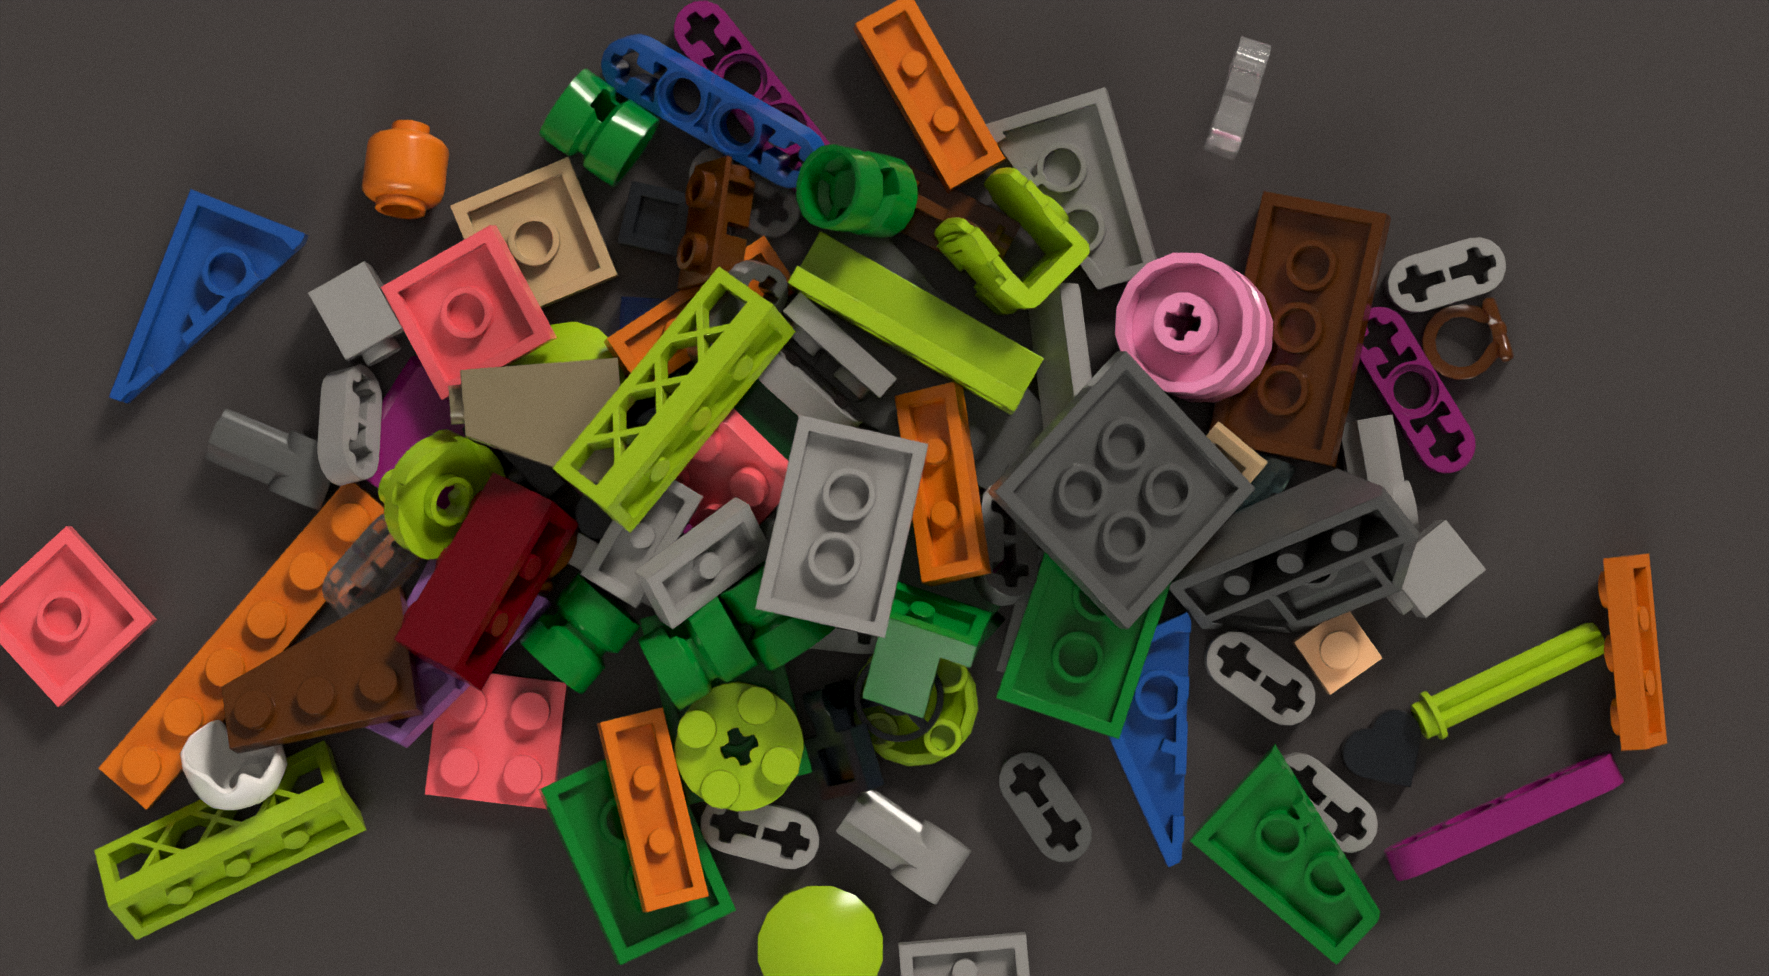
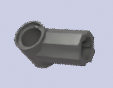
M225 408L222 416L216 422L208 441L205 459L216 463V465L268 484L267 490L320 510L331 484V481L326 478L319 464L317 452L318 439L291 430L290 433L284 432Z

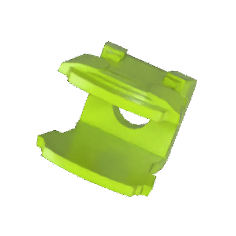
M1000 168L994 171L984 182V187L992 196L990 199L1007 216L1021 224V227L1034 239L1045 255L1019 279L998 256L1000 253L980 228L972 226L966 219L947 218L935 229L934 236L939 241L936 247L959 272L965 269L977 282L974 286L977 291L975 296L994 313L1005 316L1013 314L1018 309L1026 310L1040 305L1087 258L1090 248L1087 241L1069 224L1067 213L1054 199L1043 194L1031 180H1028L1017 169Z

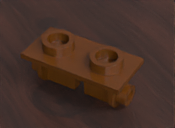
M726 155L696 165L694 173L688 181L685 192V200L689 206L686 230L679 243L676 256L677 265L680 268L677 286L679 290H687L704 285L718 267L729 272L736 264L744 261L747 240L726 234L727 225L739 229L749 227L755 182L750 179L751 170L749 168L731 165V156Z
M909 165L917 182L918 201L913 217L905 229L900 232L943 254L936 247L939 241L934 236L935 229L947 218H964L972 226L980 228L1000 253L998 256L1003 261L1021 224L957 189L947 193L940 180Z

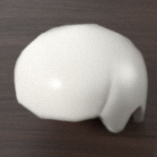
M220 720L211 721L190 735L180 752L182 768L193 791L207 805L222 810H240L263 802L277 790L287 767L283 745L239 754L229 749L227 727Z

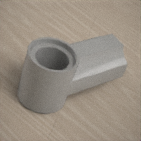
M1393 415L1345 423L1340 444L1344 471L1383 486L1419 531L1418 513L1410 482L1408 480L1404 481Z
M876 790L860 793L836 829L838 834L891 869L889 871L890 875L935 905H937L972 853L968 847L941 828L925 819L923 822H920Z

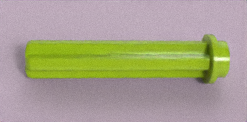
M1584 623L1433 696H1430L1427 691L1419 693V701L1410 705L1411 712L1426 739L1437 735L1442 740L1448 737L1447 728L1604 654L1605 640L1594 623Z

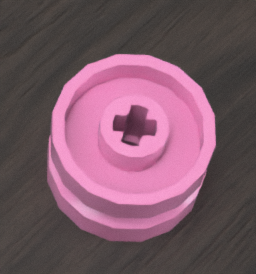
M1171 253L1147 263L1127 283L1116 307L1115 337L1120 351H1126L1163 391L1188 402L1215 403L1241 393L1260 375L1272 350L1273 319L1264 295L1246 276L1235 271L1227 264L1202 253ZM1201 320L1198 332L1190 331L1191 326L1196 321Z

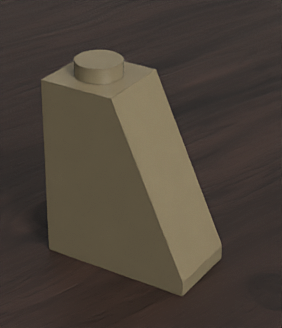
M618 358L460 370L461 385L448 386L451 425L464 424L465 438L552 469L620 387ZM614 447L594 451L578 472L597 485L614 465Z

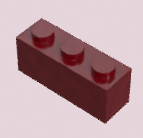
M493 472L483 490L479 491L472 499L468 515L451 544L440 553L436 561L435 571L419 598L405 612L402 626L394 640L422 661L481 691L579 524L552 500Z

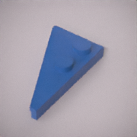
M190 189L109 397L127 404L133 401L306 245L309 235Z
M1183 612L1157 624L1120 738L1108 736L1168 867L1180 863V860H1182V843L1184 841L1185 816L1183 815L1184 780L1187 763L1189 633H1191V619L1188 612Z

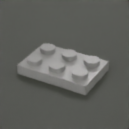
M799 415L755 609L885 638L929 445Z

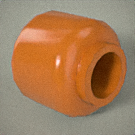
M396 120L392 122L391 129L379 131L368 140L362 191L371 201L375 202V209L379 213L401 219L424 217L427 209L439 205L443 199L449 149L442 140L430 134V127L428 125L413 120Z

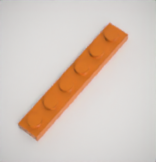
M357 482L342 485L98 769L146 810L152 808L183 772L180 752L189 736L211 721L220 720L223 724L226 722L221 687L290 648L389 533L384 516V505Z

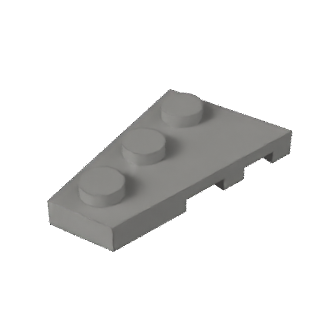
M1105 87L986 124L994 140L1012 166L1028 180H1031L1043 194L1054 199L1067 213L1069 224L1087 241L1090 253L1080 265L1097 290L1129 282L1147 263L1157 259L1109 93Z

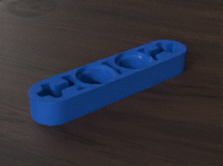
M643 34L628 35L609 44L603 52L601 60L602 75L606 82L615 88L617 93L631 99L636 104L721 153L731 156L733 160L779 186L796 188L801 167L791 170L788 167L790 156L775 146L761 154L760 149L765 146L767 141L783 149L797 143L801 147L799 158L804 162L809 154L820 146L825 145L821 137L809 127L652 37ZM637 52L639 54L637 64L640 68L651 74L663 71L665 68H667V71L659 80L648 73H641L630 77L628 75L630 64L623 59V56ZM679 78L691 80L700 91L701 100L695 112L684 111L677 105L674 99L673 89ZM732 109L743 110L752 118L755 131L749 143L736 141L727 130V117Z

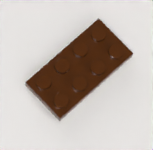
M1263 191L1244 276L1265 297L1273 319L1272 350L1260 375L1241 393L1215 403L1209 432L1219 421L1254 451L1336 467L1391 222V217L1388 214Z

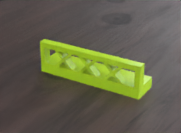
M821 231L801 266L796 267L788 281V287L797 294L801 292L814 304L951 382L958 383L965 390L1009 415L1015 412L1044 359Z
M718 267L552 469L594 501L615 522L631 533L796 331L773 304L721 267ZM726 291L745 304L730 324L710 328L709 312ZM697 346L698 363L689 374L668 378V361L677 350ZM656 396V414L647 425L627 429L626 412L635 401ZM614 447V465L597 485L578 472L594 451Z
M324 740L286 758L287 767L277 790L264 800L257 814L242 822L232 820L238 810L215 809L200 799L94 850L108 907L136 940L366 830L361 811L343 788L332 750ZM318 767L320 768L324 783L301 794L290 792L298 777ZM197 825L207 827L198 843L184 850L175 848L185 831ZM139 853L149 855L140 871L120 880L117 868L118 863Z

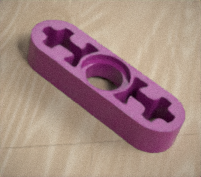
M1385 307L1371 308L1369 320L1372 319L1377 326H1383L1388 323L1392 327L1394 334L1387 339V345L1394 356H1400L1407 349L1412 357V361L1393 367L1382 378L1376 367L1388 363V360L1380 348L1373 347L1367 350L1363 345L1359 366L1388 413L1393 415L1396 426L1420 464L1427 470L1439 474L1461 470L1471 461L1475 452L1476 442L1473 431L1404 319L1392 309ZM1368 328L1366 329L1365 337L1369 333ZM1403 373H1417L1427 382L1429 388L1428 398L1417 409L1404 408L1394 397L1393 388L1395 381ZM1439 403L1446 414L1445 416L1434 418L1435 423L1442 433L1456 432L1460 439V442L1453 447L1456 458L1452 462L1445 455L1433 457L1430 454L1428 448L1433 446L1436 440L1427 424L1422 425L1417 432H1415L1410 424V420L1430 414Z

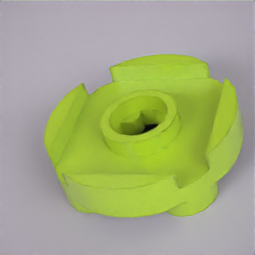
M448 429L439 430L432 436L412 446L400 458L395 468L384 474L379 483L378 495L385 504V521L393 539L402 548L426 560L437 559L440 553L451 544L468 515L472 499L479 491L483 490L492 473L494 472L506 478L504 469L497 456L488 447ZM454 485V489L448 494L451 504L445 510L438 507L436 503L440 492L446 486Z
M730 682L711 688V693L692 703L679 721L675 742L676 763L683 780L691 791L704 799L712 807L737 812L764 807L783 795L799 772L804 750V737L800 722L787 701L766 687L746 682ZM739 728L743 736L754 734L758 746L750 750L751 762L740 765L736 757H724L721 747L729 743L727 731Z

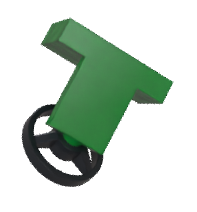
M898 582L885 638L878 636L872 661L862 670L855 685V709L861 722L866 723L868 730L879 738L892 742L915 740L929 732L940 718L944 706V688L937 673L940 659L943 658L971 668L987 633L992 613ZM866 678H867V681H866V684H865V688H864V692H863V696H862L863 685H864L865 680H866ZM935 683L937 703L932 717L927 722L924 715L927 711ZM881 706L884 711L891 715H908L920 729L907 735L884 733L868 720L863 709Z

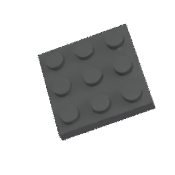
M1118 351L987 492L1118 628L1129 629L1256 488L1126 351Z

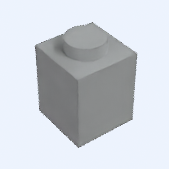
M365 261L308 292L344 358L353 363L364 359L369 367L398 352L401 346L397 339L406 334L381 289L383 286L382 281L374 267Z
M1436 520L1419 533L1401 591L1386 598L1403 616L1411 610L1416 617L1427 618L1486 569L1447 520Z

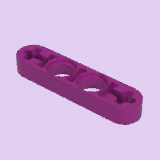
M694 1L686 5L678 13L674 23V35L681 51L688 59L706 69L708 68L704 63L716 59L714 53L702 40L695 42L693 45L687 41V38L692 34L689 24L692 18L698 16L704 22L715 18L719 24L715 27L714 34L725 51L732 41H736L741 49L724 56L711 72L724 79L726 72L732 66L741 63L752 65L761 76L760 87L753 96L783 113L792 115L798 122L816 132L825 145H830L818 127L722 8L709 1ZM732 109L730 113L752 139L755 131L752 118L743 110ZM767 142L760 150L763 153L774 146ZM796 143L786 149H778L787 153L790 159L799 155L801 147ZM800 161L796 164L794 169H797L802 166ZM791 188L796 194V188Z
M1602 752L1398 841L1386 848L1384 854L1396 881L1408 880L1620 786L1624 783V779L1612 752Z

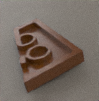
M400 586L395 587L222 686L229 749L239 754L423 715L415 655L394 640L402 626L404 614L408 609L406 592Z

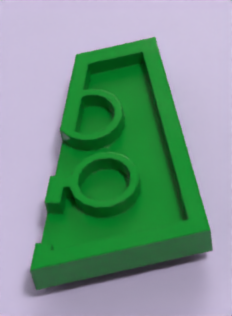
M1276 744L1270 748L1193 832L1190 841L1336 965L1379 920L1380 910Z

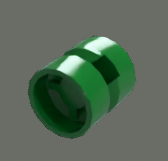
M585 68L572 80L556 101L540 129L539 136L568 157L581 153L583 155L584 168L614 188L639 159L655 134L660 120L631 99L623 103L615 101V88Z
M830 144L820 146L809 154L801 166L796 182V200L801 214L812 225L824 229L852 232L857 235L881 239L893 237L905 229L914 215L918 201V189L912 169L903 160L890 155L870 151L865 152L856 148Z
M765 560L718 596L737 625H750L753 632L749 643L767 670L770 671L796 658L821 641L836 627L755 609L765 568Z
M578 573L555 599L558 612L555 615L543 614L520 640V643L550 672L582 695L606 668L603 655L606 652L619 653L641 625L597 585Z
M719 596L688 617L682 625L672 629L663 624L638 639L640 647L654 673L679 710L711 693L712 680L715 678L729 682L758 665L749 644Z

